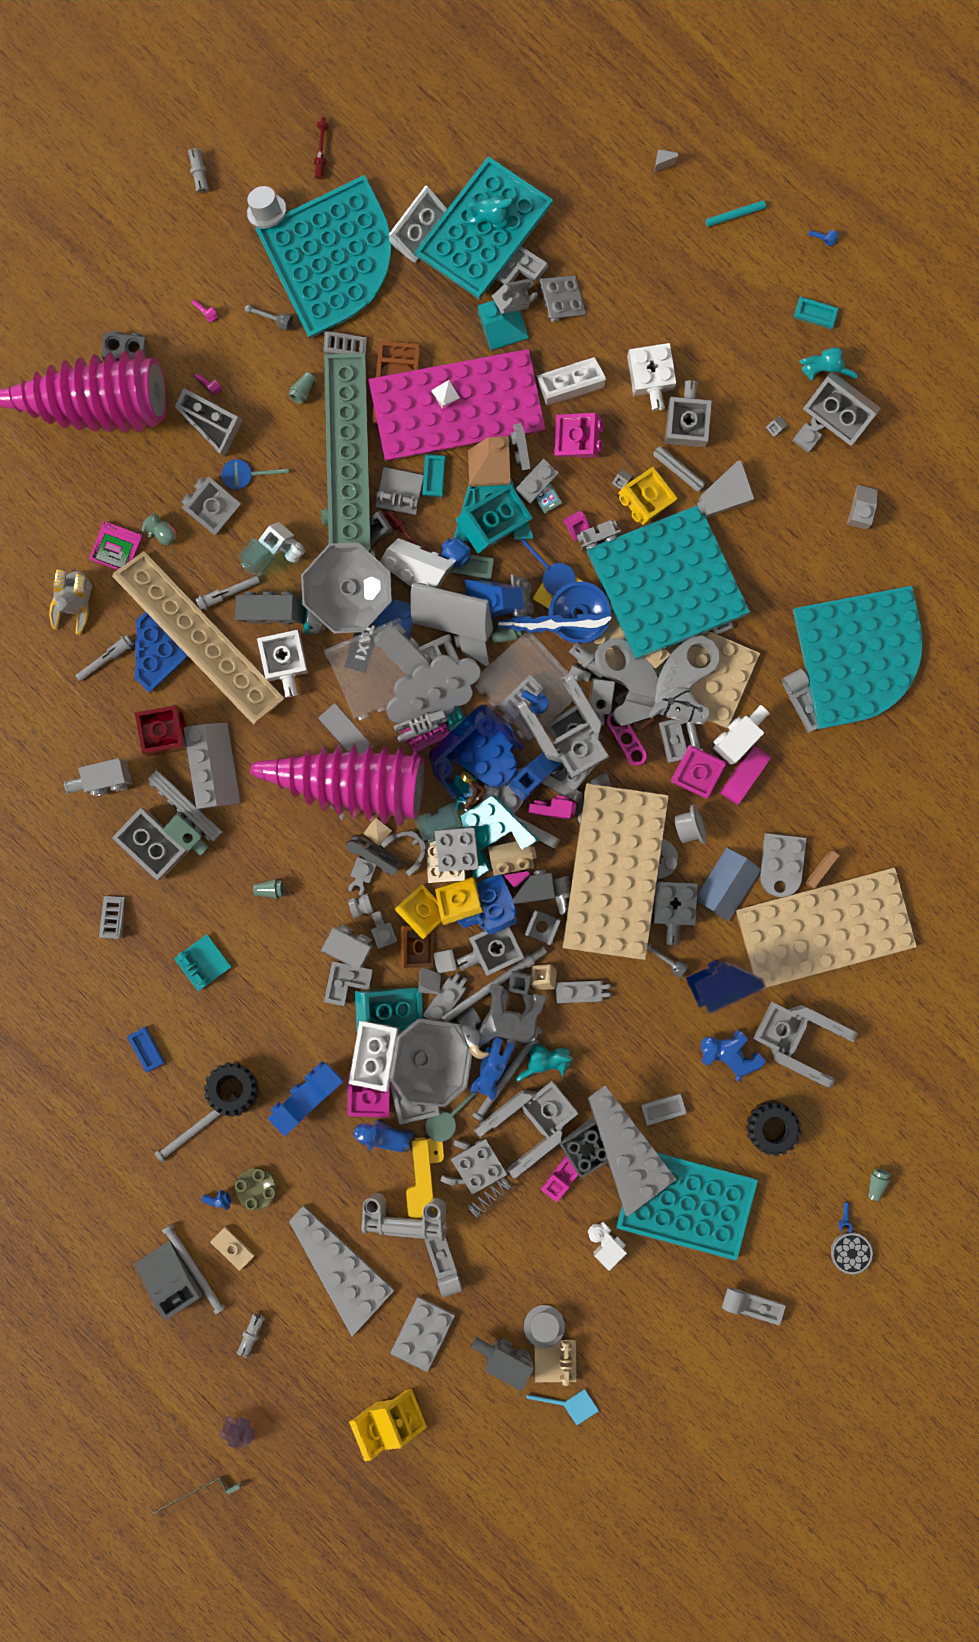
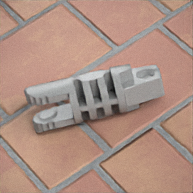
M443 710L435 713L430 711L396 724L393 727L397 732L411 727V731L398 736V741L401 743L439 728L438 725L446 722L447 717Z

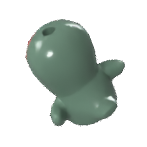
M157 512L150 515L143 523L142 532H148V537L155 535L161 544L165 546L171 545L176 540V530L168 522L162 521L161 516Z

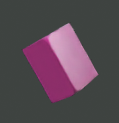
M581 511L563 520L574 541L578 540L577 535L581 531L591 528L585 514Z
M529 872L504 876L513 887H516L529 876Z

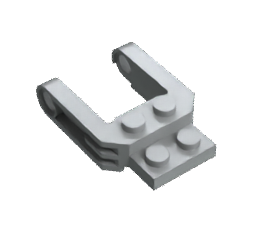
M569 673L562 677L561 680L586 721L585 724L577 726L556 738L554 742H551L536 715L530 710L526 700L520 701L516 706L547 759L563 763L573 779L606 760L608 755L598 740L602 728L601 722L574 677Z
M525 767L517 769V770H518V774H519ZM551 776L542 783L547 788L562 796L569 797L578 804H580L584 796L583 793L578 790L574 791L563 782ZM484 785L486 793L482 798L483 800L496 795L513 812V815L518 811L522 800L509 788V785L495 788ZM515 816L527 826V829L539 838L540 842L556 849L560 841L558 838Z
M771 1002L753 1039L770 1047L774 1061L831 1089L835 1082L834 1078L792 1058L791 1054L795 1052L808 1021L852 1042L855 1041L858 1033L805 1006L799 1005L787 1010Z
M553 1080L538 1092L521 1090L474 1129L476 1134L482 1138L492 1127H497L522 1107L524 1113L542 1135L546 1136L507 1169V1172L513 1179L561 1142L562 1126L578 1114L576 1108Z

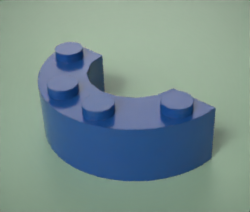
M321 1061L304 1077L306 1080L304 1084L300 1085L298 1083L290 1090L292 1095L283 1104L278 1102L270 1110L272 1114L267 1119L284 1137L344 1081L328 1062L324 1063Z

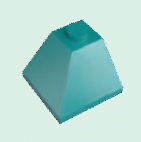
M494 300L478 305V316L490 351L529 339L520 310L501 314Z

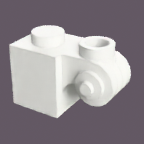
M280 522L269 525L258 540L273 555L283 551L286 553V559L293 563H297L300 560L299 558L305 553L302 544L293 539L294 534Z
M602 1222L601 1224L590 1226L588 1234L591 1241H601V1245L593 1253L610 1271L627 1254L624 1248L626 1244L618 1236L614 1238L609 1233L612 1230Z

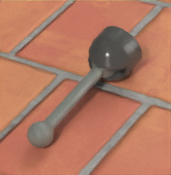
M251 305L245 306L247 313L253 312L276 320L278 327L282 330L289 331L292 326L293 315L282 313L274 316L254 309Z
M650 943L647 944V950L670 964L672 973L680 979L689 965L683 961L673 962L652 948Z

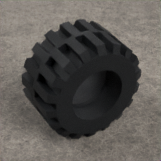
M230 1062L225 1063V1065L220 1064L216 1070L213 1069L210 1072L211 1075L209 1077L207 1076L205 1080L207 1083L204 1085L206 1094L204 1095L209 1106L216 1112L228 1117L240 1116L244 1112L247 1113L251 1106H254V1101L258 1098L257 1090H259V1086L257 1085L256 1077L245 1066L238 1063L231 1064ZM229 1078H237L243 1084L242 1095L233 1102L223 1100L220 1095L221 1085Z
M766 1101L763 1105L758 1104L756 1106L757 1109H752L750 1112L751 1116L747 1118L748 1125H746V1130L752 1144L767 1155L779 1156L781 1153L783 1155L787 1154L789 1149L792 1151L794 1149L793 1145L799 1143L798 1136H801L802 1133L800 1130L801 1122L798 1121V1116L788 1106L777 1101ZM780 1117L785 1125L783 1134L773 1140L765 1138L762 1132L764 1123L769 1118Z

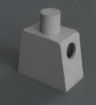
M592 677L589 704L600 720L601 725H604L605 714L611 713L615 682L610 679ZM600 699L604 700L602 707L597 706V701Z

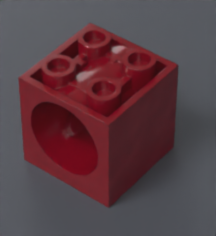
M173 705L135 712L142 754L155 756L187 750L184 733L186 724L182 708Z

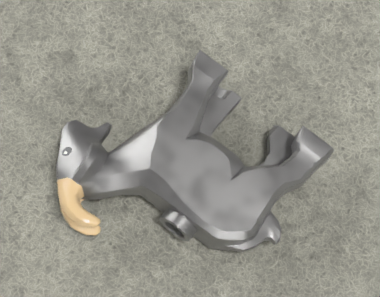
M491 984V1008L480 1029L477 1030L475 1028L474 1020L472 1024L461 1027L465 1044L470 1053L477 1059L486 1058L489 1056V1053L482 1052L479 1048L496 1037L504 1040L505 1045L508 1042L515 1046L516 1043L533 1042L538 1034H542V1029L537 1026V1019L543 1011L547 997L533 994L532 996L522 994L525 1011L522 1014L506 1011L509 991L503 989V986Z

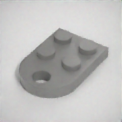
M764 834L760 882L767 893L776 897H786L793 894L799 888L802 881L806 838ZM777 881H782L785 884V889L781 893L776 892L774 889Z

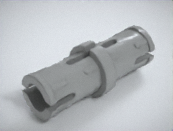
M193 148L194 152L190 149L188 150L192 167L190 172L194 176L196 192L204 193L203 189L205 192H208L209 187L205 175L207 169L203 165L201 149Z
M576 643L569 653L582 663L581 666L587 667L600 679L602 675L595 666L594 654H589L579 643Z
M252 1314L248 1328L242 1334L244 1337L237 1350L238 1355L241 1356L244 1352L242 1357L249 1358L254 1342L259 1338V1330L265 1320L262 1315L258 1318L259 1314Z

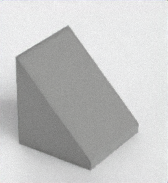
M779 416L766 428L775 437L788 424Z
M622 468L612 484L622 489L633 475Z

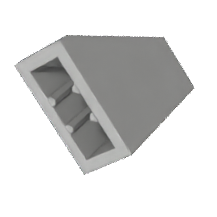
M741 460L737 461L700 496L697 505L700 513H704L706 518L750 504L754 500Z

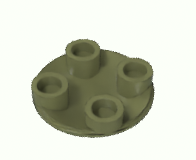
M252 1168L246 1170L235 1183L236 1196L239 1202L249 1210L263 1209L270 1205L275 1198L276 1182L273 1176L264 1169Z

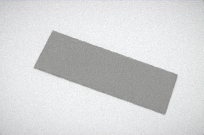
M335 703L318 717L348 752L356 744L358 753H365L369 744H371Z

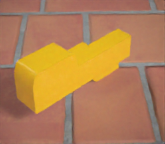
M417 1137L412 1140L416 1184L407 1188L406 1195L409 1217L423 1218V1208L434 1198L430 1163L441 1162L444 1158L443 1142L434 1141L426 1137ZM431 1206L432 1212L435 1213L434 1206Z

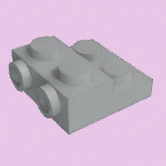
M208 476L205 479L201 477L194 485L197 489L193 494L188 493L181 502L184 505L181 508L213 535H216L240 506V503Z

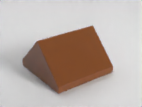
M401 926V968L434 967V929L422 939L411 926Z

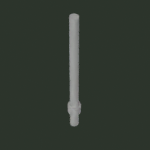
M542 946L532 954L525 955L522 961L443 1015V1020L449 1022L488 995L491 984L500 986L508 981L512 971H522L526 967L530 968L533 966L536 960L547 953L545 948Z

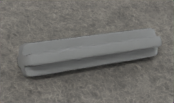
M659 446L654 451V457L697 492L704 487L705 482L663 447Z

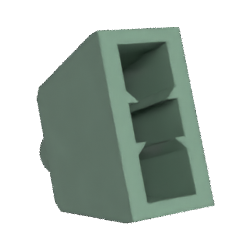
M179 812L163 828V831L187 852L192 848L201 856L208 848L200 839L203 834ZM190 833L193 839L187 840L184 834Z

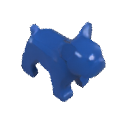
M736 1030L734 1036L729 1039L719 1040L708 1036L701 1041L702 1063L708 1066L714 1061H723L737 1076V1081H740L743 1076L759 1070L766 1061L757 1052H754L750 1059L744 1058L741 1048L748 1039L739 1030Z
M497 1037L492 1043V1048H486L485 1053H489V1056L482 1060L481 1075L477 1076L476 1081L471 1086L472 1093L478 1092L486 1095L490 1100H494L497 1095L496 1082L503 1075L515 1046L508 1042L504 1053L500 1056L499 1050L502 1039Z
M376 1120L374 1125L359 1124L354 1130L355 1139L360 1144L366 1145L368 1151H371L374 1146L381 1149L408 1152L411 1147L409 1143L413 1140L414 1132L411 1130L403 1129V1131H399L389 1127L386 1122Z

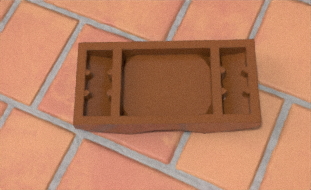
M379 341L376 378L418 370L420 344ZM373 407L372 423H377L375 409Z

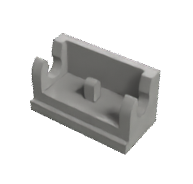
M532 279L505 283L492 295L501 314L524 310L529 307V304L537 297V292L532 293L531 296L528 295V289L534 284Z

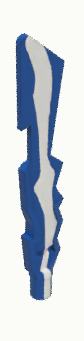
M577 614V619H563L561 615L541 616L535 619L525 616L509 620H499V628H512L517 632L525 630L529 633L536 631L542 633L548 630L557 633L562 627L598 633L612 616L610 614Z

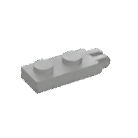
M459 972L456 973L454 978L449 976L423 1016L428 1020L444 1022L442 1016L452 1010L465 991L466 987L463 985L467 978L464 977L459 983L457 982L461 975Z
M603 980L556 982V1003L604 1001V997H612V992L603 993V989H611V984H603Z

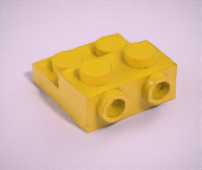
M654 467L626 484L618 493L620 495V502L624 506L628 505L632 511L633 519L636 522H641L642 525L656 517L678 499Z

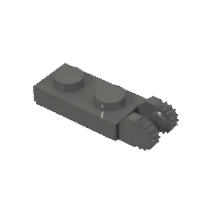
M358 834L353 835L351 840L347 842V850L351 851L354 855L359 854L363 856L366 861L379 866L385 873L395 876L403 864L402 860L370 840L368 841L364 837H360Z

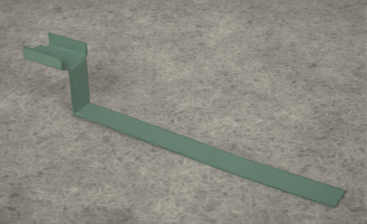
M219 1477L213 1480L212 1482L174 1500L173 1502L213 1483L218 1479H220L228 1495L240 1489L242 1485L241 1482H239L236 1485L227 1489L222 1477ZM164 1506V1507L160 1508L159 1510L153 1512L152 1515H153L154 1513L160 1511L161 1509L165 1508L166 1506Z

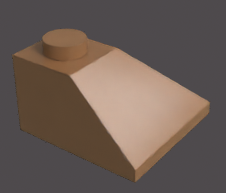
M508 436L487 437L468 450L469 487L510 484Z

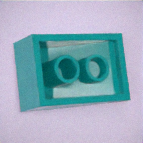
M511 484L469 507L455 520L479 554L532 520L533 517Z
M419 987L355 991L357 1032L360 1021L390 1025L398 1028V1031H404L417 1019H423L422 993H419Z

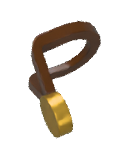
M463 772L461 778L473 790V794L464 806L469 811L483 798L486 788L475 782L472 775ZM477 788H479V789L481 790V792L479 793V795L477 796V798L472 802V800H473V799L476 797V795H477V792H478V791H477Z

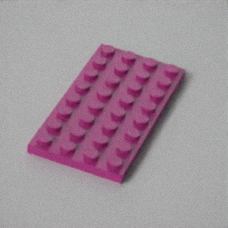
M529 349L369 379L385 461L474 445L487 437H511V432H514L513 424L518 423L522 424L525 435L545 431ZM449 380L460 398L442 409L431 390Z

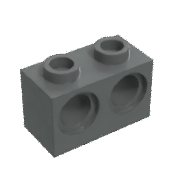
M119 331L104 333L101 357L105 361L106 355L111 352L116 357V360L119 361L121 353L127 351L131 359L134 360L136 352L132 353L131 349L138 345L147 358L149 343L143 335L138 333H131V335H123ZM113 344H120L117 350H111Z

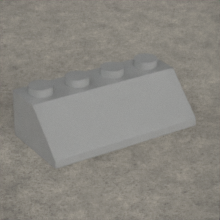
M228 723L184 727L196 809L204 810L241 804Z

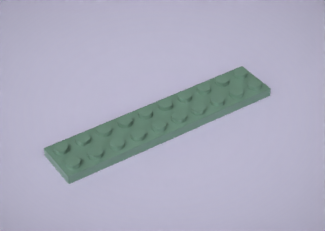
M365 353L324 354L329 544L360 543L371 553Z

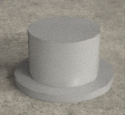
M261 186L250 192L247 200L249 204L247 217L253 226L262 229L271 228L284 219L287 213V206L281 197L275 195L273 189Z
M695 804L690 806V812L675 816L677 833L682 843L697 839L702 844L707 843L704 821Z
M549 1305L534 1307L524 1320L526 1337L532 1344L538 1347H551L558 1343L564 1334L565 1322L562 1315L556 1308Z

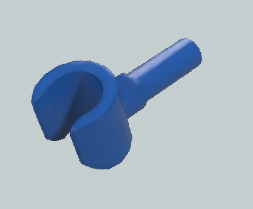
M811 230L808 233L809 236L823 240L828 246L834 245L838 239V233L834 230H830L827 235Z
M844 1203L843 1217L838 1222L841 1233L844 1225H848V1233L852 1232V1226L848 1221L849 1203Z

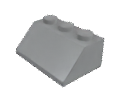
M834 372L827 376L803 408V410L850 446L853 445L881 409Z

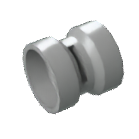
M368 893L361 895L358 899L352 898L348 900L354 919L361 917L364 913H374Z

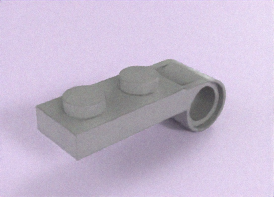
M799 669L782 678V684L809 733L818 727L808 686L809 680L805 672Z
M430 1237L424 1239L442 1297L462 1292L461 1281L446 1237L444 1241H440L439 1238Z
M732 1287L727 1288L722 1304V1309L734 1314L741 1313L779 1326L786 1307L783 1303Z

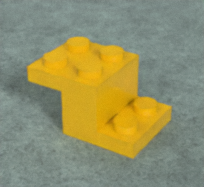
M412 1389L405 1390L393 1400L374 1403L349 1422L365 1461H371L384 1450L402 1448L427 1428Z

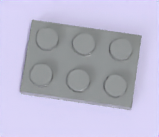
M418 1296L390 1354L428 1372L455 1314Z

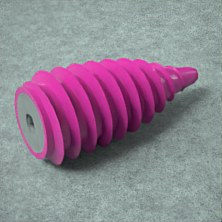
M140 349L137 350L134 360L131 359L127 351L121 353L119 361L116 360L113 353L109 352L105 357L104 363H102L97 354H94L89 365H87L83 357H78L75 368H72L69 361L64 360L59 372L56 371L53 365H49L46 375L43 377L39 372H35L33 380L26 382L23 379L21 384L0 389V407L16 409L18 412L26 411L34 418L41 415L46 423L52 424L57 421L63 428H67L72 424L77 430H83L87 426L92 431H99L103 427L106 431L113 432L118 427L122 432H128L133 427L137 432H142L146 429L147 425L150 427L157 426L164 419L166 412V384L161 365L156 358H146L144 352Z
M338 744L335 753L327 754L326 748L323 745L320 753L316 755H311L307 748L305 756L294 757L292 753L291 758L257 761L251 765V775L266 782L277 784L280 789L284 787L290 789L295 798L300 793L303 794L308 805H312L317 799L323 811H326L331 804H334L337 815H341L346 808H349L353 819L357 818L361 811H364L368 822L372 821L376 814H379L383 824H386L390 817L394 816L396 824L400 827L406 818L417 819L423 795L425 764L424 758L418 756L417 749L412 756L404 755L402 746L399 747L396 754H389L385 745L381 753H374L371 744H369L365 753H358L357 746L354 744L350 752L343 753L341 745Z

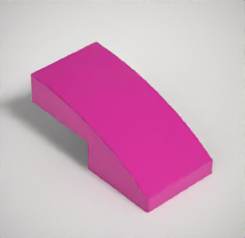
M567 1155L541 1187V1190L556 1202H558L568 1190L573 1180L578 1176Z

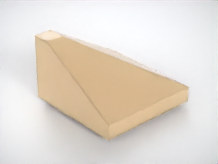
M375 818L363 834L380 846L392 830Z

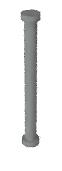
M537 1039L523 1045L497 1082V1095L495 1099L490 1100L487 1097L479 1110L472 1114L473 1117L483 1122L484 1115L527 1056L531 1047L539 1042Z
M233 1092L226 1101L233 1102L239 1097ZM213 1110L164 1149L156 1151L155 1155L158 1160L164 1162L166 1160L165 1157L221 1114Z
M173 1224L168 1225L162 1230L163 1234L166 1233L214 1308L213 1312L215 1314L221 1312L226 1308L224 1303H220L173 1230Z

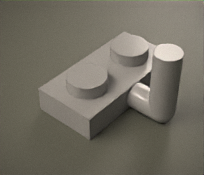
M521 423L513 424L514 432H511V437H508L509 445L517 446V451L514 452L516 464L520 463L522 470L530 469L524 429Z

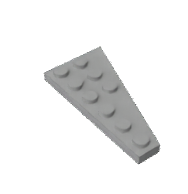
M603 1086L588 1099L597 1122L624 1213L628 1217L674 1182L676 1178L608 1088Z
M303 1205L290 1219L289 1223L348 1331L353 1336L392 1294L394 1288Z

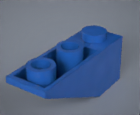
M542 752L511 781L509 788L524 801L562 763L547 759L544 752Z

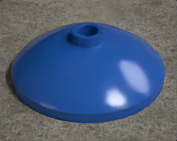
M582 581L572 582L561 587L553 596L549 606V616L561 615L563 619H577L575 612L578 609H581L583 614L611 615L610 604L603 591L591 583ZM609 621L598 633L561 627L557 634L562 639L571 643H588L598 638L605 631Z

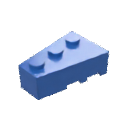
M465 579L467 596L489 601L491 619L524 609L521 587L491 582L486 579Z

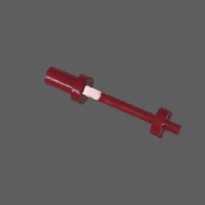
M321 117V121L317 122V127L320 130L319 152L317 157L314 158L316 179L323 178V167L326 165V159L323 158L324 130H328L329 125L325 122V117Z
M392 510L388 511L385 516L394 525L395 531L399 530L412 544L419 546L403 526L405 522L402 519L399 520ZM426 547L423 549L421 548V550L428 552V549Z

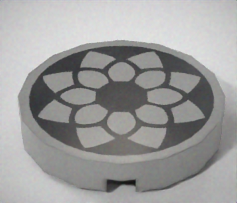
M842 1233L835 1238L831 1245V1259L833 1263L846 1274L861 1273L868 1268L872 1261L873 1252L871 1245L859 1233Z

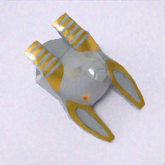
M57 569L55 581L53 582L54 597L50 604L49 612L52 629H58L62 612L76 614V634L80 635L89 617L88 601L92 584L86 575L80 571L66 575V570Z

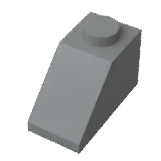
M857 485L847 525L865 530L872 525L877 506L878 490Z
M455 635L456 647H461L463 654L475 660L484 668H489L485 641Z

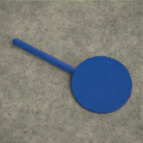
M521 539V542L546 568L543 574V585L550 594L555 595L564 585L575 582V574L568 565L555 563L549 566L525 539Z

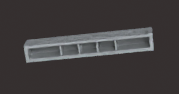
M156 770L148 778L149 784L153 788L156 787L162 797L166 796L168 798L167 801L172 806L175 805L181 815L184 813L187 816L186 820L191 824L193 822L196 825L195 828L200 833H205L204 837L207 840L215 841L223 833L202 811L196 809V806L160 771Z

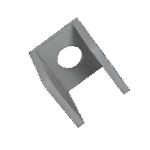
M534 909L524 935L551 945L561 920ZM539 921H545L548 925L547 930L543 933L536 930V924Z

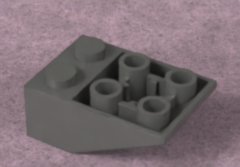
M594 1115L559 1143L580 1179L608 1162Z
M170 1240L135 1263L150 1298L164 1321L199 1299L203 1294L201 1287Z

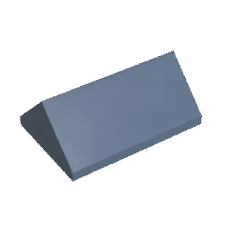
M726 848L697 893V902L729 922L761 869L747 858Z

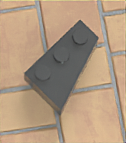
M244 592V595H236L235 620L257 624L282 623V625L299 623L304 626L306 607L303 605L302 598L294 596L293 592H281V595H275L274 592H263V595H256L257 593Z

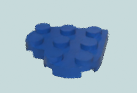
M491 719L479 729L455 761L491 788L508 786L518 774L517 758L512 754L516 747L515 731L508 723Z
M501 874L477 883L483 912L456 921L463 928L479 924L488 934L502 931L516 923V906L513 904V899Z

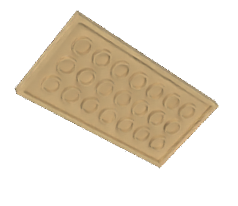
M611 605L612 618L607 628L598 638L585 644L584 649L589 654L595 655L598 646L611 638H621L626 641ZM707 631L697 636H704L715 643L719 649V662L713 672L690 686V690L700 704L709 708L710 718L708 721L727 729L760 653ZM682 641L678 644H675L665 649L671 655V653L685 641ZM692 646L688 649L687 660L695 668H705L710 662V654L703 646ZM609 648L605 654V661L611 669L620 671L624 668L625 656L619 649ZM667 659L654 669L658 678Z
M586 784L563 948L645 960L669 795Z
M895 868L736 910L758 990L917 947Z

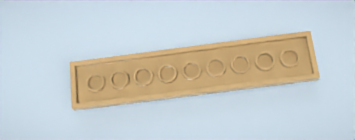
M144 551L113 573L112 577L254 725L283 702L285 698Z

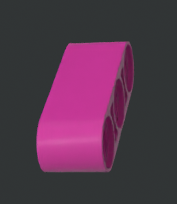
M613 712L610 713L606 719L608 730L627 762L632 766H640L646 760V752L629 724L618 727L612 726L610 718L613 717ZM622 734L631 736L630 744H623L621 742ZM638 751L641 753L642 759L640 762L632 760V752Z
M753 745L720 794L738 805L771 756Z

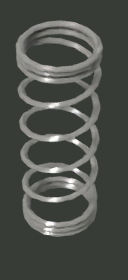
M504 1177L500 1179L502 1183L499 1180H497V1183L501 1187L503 1194L496 1190L493 1186H490L493 1192L495 1193L497 1200L490 1196L486 1191H484L491 1205L487 1204L480 1197H478L485 1211L481 1210L473 1202L472 1205H468L471 1212L477 1218L481 1216L480 1211L486 1212V1208L483 1203L492 1207V1202L490 1198H492L495 1201H498V1196L496 1192H498L500 1195H505L502 1186L505 1187L507 1190L512 1189V1186Z

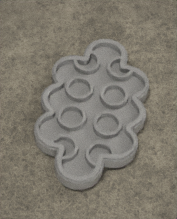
M441 655L436 657L430 665L416 667L412 676H404L396 681L394 685L396 697L389 701L386 709L389 718L393 722L401 723L430 711L435 713L443 710L446 716L453 711L454 706L466 704L472 697L470 685L476 682L480 676L478 664L470 658H464L456 662L451 656Z

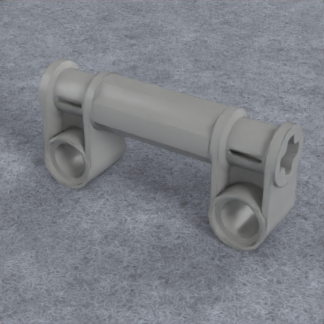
M381 1193L372 1194L363 1203L362 1233L364 1234L376 1232L380 1235L421 1239L430 1237L439 1238L440 1241L445 1240L447 1230L446 1204L440 1198H433L423 1208V1220L386 1217L387 1202ZM371 1201H375L378 1208H374ZM431 1206L437 1208L438 1214L432 1212Z

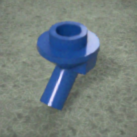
M525 689L521 697L532 703L530 709L534 714L545 712L549 706V699L542 694L536 696Z
M220 1190L216 1198L204 1194L201 1200L213 1207H221L225 1210L230 1209V1204L232 1203L230 1194L224 1190Z

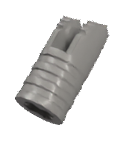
M570 876L552 879L559 914L565 915L568 912L571 892Z

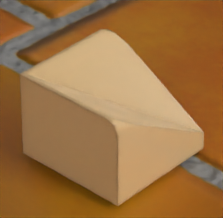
M551 964L532 966L530 985L535 990L555 989L557 970Z

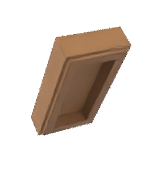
M829 851L806 880L805 884L810 888H815L839 855L834 851Z

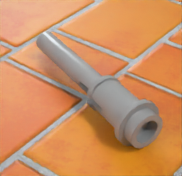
M255 576L219 591L217 589L204 596L199 595L196 601L200 610H207V607L223 602V598L255 586L260 582L258 577Z
M128 635L120 636L121 639L107 648L106 653L77 673V679L82 681L110 659H116L127 649L131 650V646L134 645Z

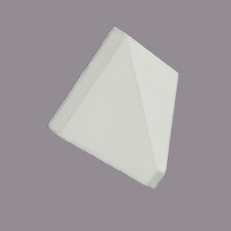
M449 380L431 390L442 409L460 398Z

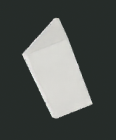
M428 186L423 188L389 233L391 246L413 262L418 260L415 251L447 211V208Z
M595 357L537 375L546 406L602 389L606 381L605 375Z
M359 1022L349 1084L388 1091L398 1028L384 1024Z

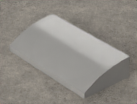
M417 583L412 584V623L482 641L488 640L493 631L489 601Z

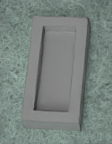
M680 1093L641 1104L647 1126L687 1114Z

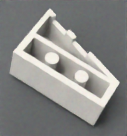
M398 538L387 548L380 562L411 587L413 583L439 589L456 560L442 558L436 552L429 553L421 550L420 546Z

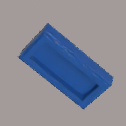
M147 1026L127 1036L146 1073L165 1063Z

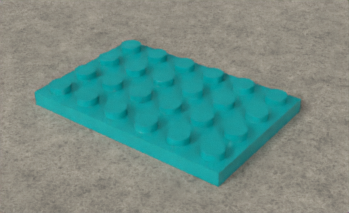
M488 156L417 248L415 255L480 300L553 205V200ZM496 195L503 196L506 199L513 198V203L507 208V224L503 228H494L490 221H483L477 225L468 223V218L471 215L467 212L466 207L472 196L477 200L490 199Z
M656 1152L676 1180L628 1217H626L622 1205L616 1228L737 1261L758 1180Z

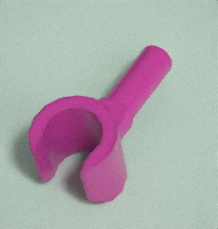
M195 299L192 301V304L204 314L207 321L212 322L218 318L213 307L206 310Z
M198 373L195 374L194 378L203 383L211 394L215 395L222 390L215 379L209 383Z

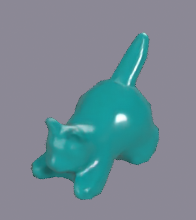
M496 195L490 199L477 200L472 196L466 207L467 212L471 215L468 218V223L477 225L483 221H490L494 228H503L507 224L506 211L513 203V198L506 199L503 196Z
M837 347L823 350L820 356L812 355L799 360L800 364H804L802 372L811 381L814 380L815 375L819 371L839 372L854 379L858 378V375L853 370L845 368L843 351Z
M543 1044L533 1045L529 1050L528 1069L520 1073L516 1080L519 1082L534 1073H542L550 1069H556L560 1071L562 1076H565V1071L572 1061V1057L569 1056L570 1050L558 1048L548 1051Z

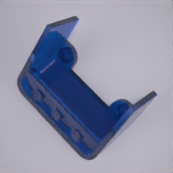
M488 705L478 706L433 747L429 753V761L434 775L454 799L463 802L467 798L449 777L453 772L451 761L480 734L485 737H492L500 731L511 745L521 750L524 748V745L494 709Z
M719 959L708 963L707 968L686 977L699 1008L706 1006L709 1014L766 987L762 978L728 962H720Z

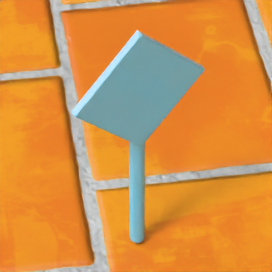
M585 1389L567 1401L526 1395L527 1399L563 1405L576 1425L599 1411Z

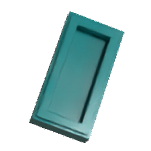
M800 297L793 318L832 330L839 308Z
M425 454L422 496L443 498L446 456Z

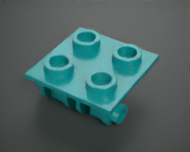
M208 934L174 958L198 992L231 968Z

